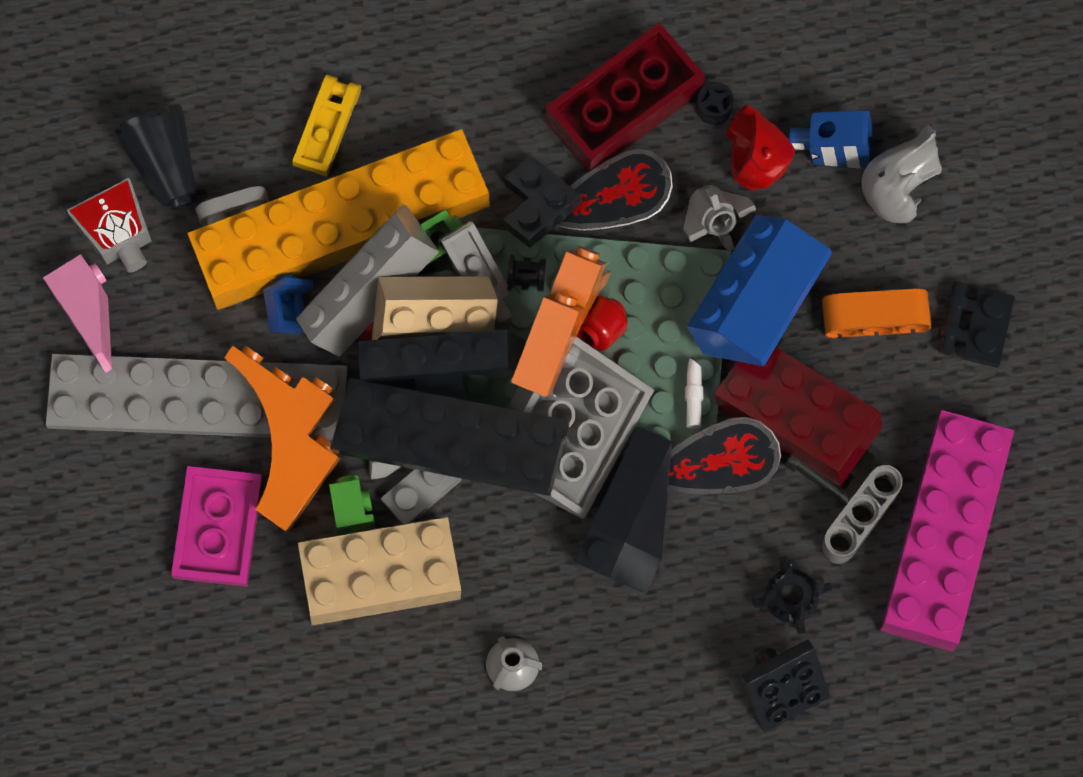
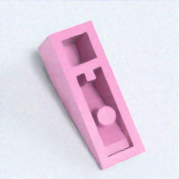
M80 254L43 277V279L106 373L112 369L108 296L101 284L106 282V279L96 263L89 266Z

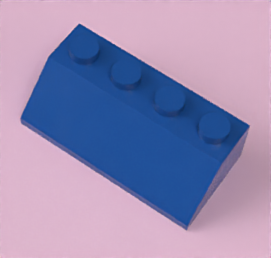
M756 215L687 325L703 355L764 366L832 254L830 248L787 219Z

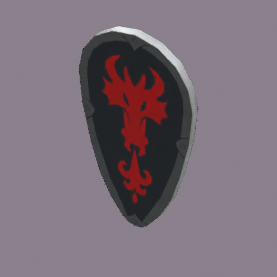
M643 149L625 151L603 162L570 185L571 188L581 195L582 204L563 219L558 226L586 231L625 226L649 219L660 212L670 198L673 187L671 171L666 162L652 151Z
M748 417L731 418L712 425L672 448L668 490L685 494H722L755 489L767 483L776 473L781 458L779 442L773 431L761 421Z

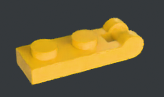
M328 74L325 76L292 160L293 166L328 177L352 111L361 93V85L353 82L347 85L338 82L337 77ZM333 95L343 98L341 104L332 102L330 99Z

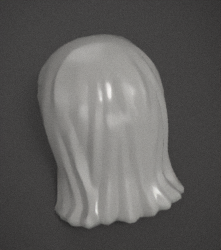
M925 125L915 139L882 152L864 170L861 182L864 197L871 209L886 221L892 223H908L917 216V205L922 199L912 200L909 193L919 184L940 174L942 171L935 140L936 132L930 125Z

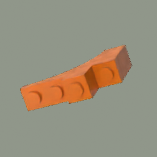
M578 246L577 251L573 249L566 251L551 292L542 300L511 383L545 397L553 392L580 327L596 297L603 287L606 286L611 271L605 269L606 263L598 259L599 253L582 246Z
M245 345L241 351L232 346L224 358L241 372L255 390L263 405L271 432L272 462L270 474L263 496L255 510L284 531H290L341 459L331 451L330 446L332 442L320 434L316 440L311 437L336 402V399L329 395L333 388L316 376H314L311 382L302 377L296 387L293 388L290 386L294 380L277 367L272 372L260 365L263 357Z

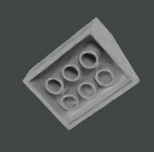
M578 337L575 338L553 392L545 397L519 386L507 408L568 421L569 428L551 496L534 494L585 519L652 396L654 389Z

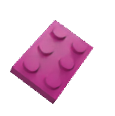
M187 466L171 572L173 579L248 586L258 511L255 508L260 502L262 474Z

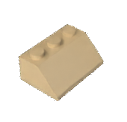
M489 276L378 277L372 340L494 331L498 298Z

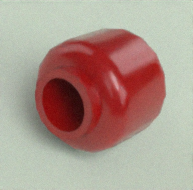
M597 296L576 337L597 351L607 350L627 330L628 321L624 306L614 298Z

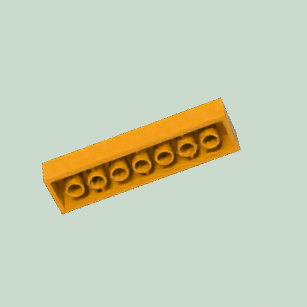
M460 129L188 232V236L218 311L262 294L264 289L276 283L277 278L283 275L295 274L298 275L299 279L349 261L402 204L408 206L421 225L444 210L448 212L450 217L456 215L458 218L488 208L490 207L489 192L464 132Z

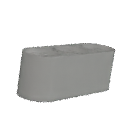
M890 465L876 467L829 527L822 542V552L828 561L835 564L849 561L895 501L902 487V476L896 468ZM880 478L889 480L893 486V491L889 493L878 491L874 481ZM858 507L867 509L871 514V520L867 522L856 520L852 510ZM836 536L845 538L849 543V549L844 552L835 550L831 546L830 539Z

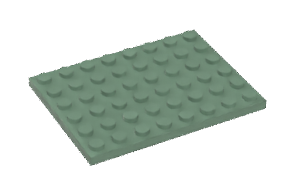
M477 228L506 283L510 254L514 255L515 259L523 261L524 257L531 258L533 262H538L540 258L546 259L544 291H538L536 287H529V290H521V286H514L511 291H508L509 295L503 298L512 316L501 323L495 322L494 331L508 330L524 339L525 344L542 300L551 292L566 251L571 249L577 251L578 246L591 249L600 254L598 259L606 263L605 269L611 271L606 286L603 287L598 296L618 300L625 308L628 325L626 332L607 350L598 352L654 389L652 396L618 457L623 458L637 427L672 441L673 448L694 434L717 424L718 405L716 404L714 393L720 386L722 358L703 355L687 325L731 256V251L546 234L529 248L507 230ZM439 233L438 239L443 237V235ZM447 255L436 262L435 272L451 270L456 273ZM690 358L701 366L703 401L701 402V428L698 429L686 427L687 401H685V386H687V368ZM460 374L468 401L507 408L519 387L511 383L512 378L490 380L481 375Z

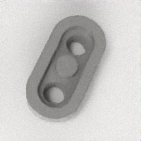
M256 186L207 200L196 207V213L199 223L207 226L270 201L266 189Z

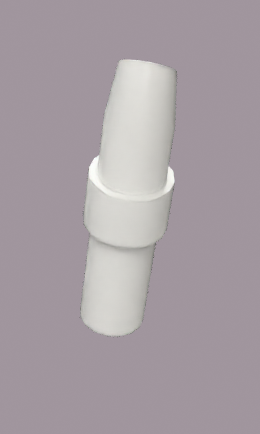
M690 358L687 368V386H685V401H687L686 427L698 429L701 428V402L703 401L701 366Z

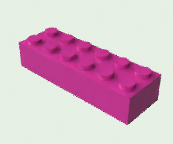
M941 410L934 427L880 631L952 652L959 645L1015 430Z

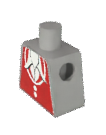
M129 178L67 210L74 226L106 265L120 258L129 273L135 272L146 265L147 261L140 247L150 243L152 240L137 195Z

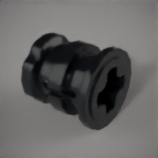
M510 254L507 291H511L514 286H521V290H529V287H536L538 291H544L546 259L540 258L538 262H533L531 258L524 257L523 261L515 259L514 255Z

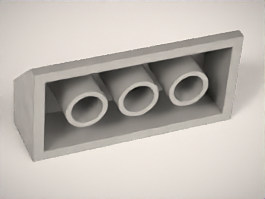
M402 204L296 318L311 343L340 357L374 321L378 277H416L438 254L439 251L407 205Z

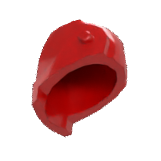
M746 104L737 112L725 134L733 141L731 154L733 180L753 191L759 188L767 189L787 171L793 160L795 148L778 127L764 118L761 112Z

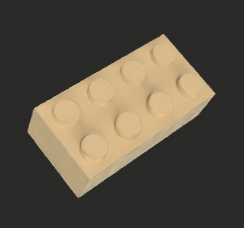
M448 517L298 543L312 626L461 599V585Z

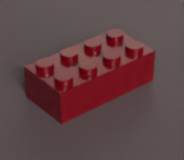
M659 22L546 106V123L586 171L590 172L603 162L619 155L698 96L699 91L704 86L705 74Z
M776 347L764 366L737 361L714 393L715 401L720 411L730 418L748 417L761 421L773 431L781 450L795 456L803 464L838 486L843 484L883 428L880 411Z

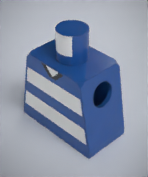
M870 111L813 113L811 115L810 128H791L789 141L795 150H810L812 162L815 165L866 169L873 158L874 133Z

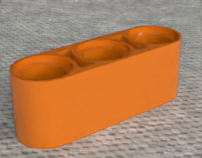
M925 289L839 293L822 298L825 336L828 338H838V334H842V337L874 336V332H879V335L911 333L912 329H915V333H921L932 328L928 291Z

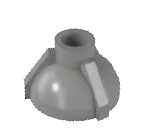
M504 636L498 638V643L492 647L486 660L487 673L494 683L493 687L498 691L500 688L506 691L525 689L533 683L538 671H542V663L539 662L535 649L522 639H505ZM508 655H517L520 659L519 663L516 666L507 665L505 659Z

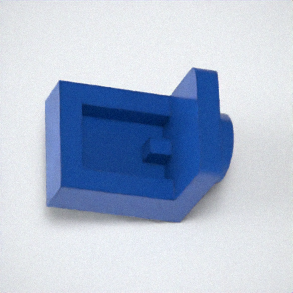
M288 274L277 278L276 283L263 290L270 332L291 334L304 332L296 318L304 309L302 295L314 288L313 280L299 279L298 275Z

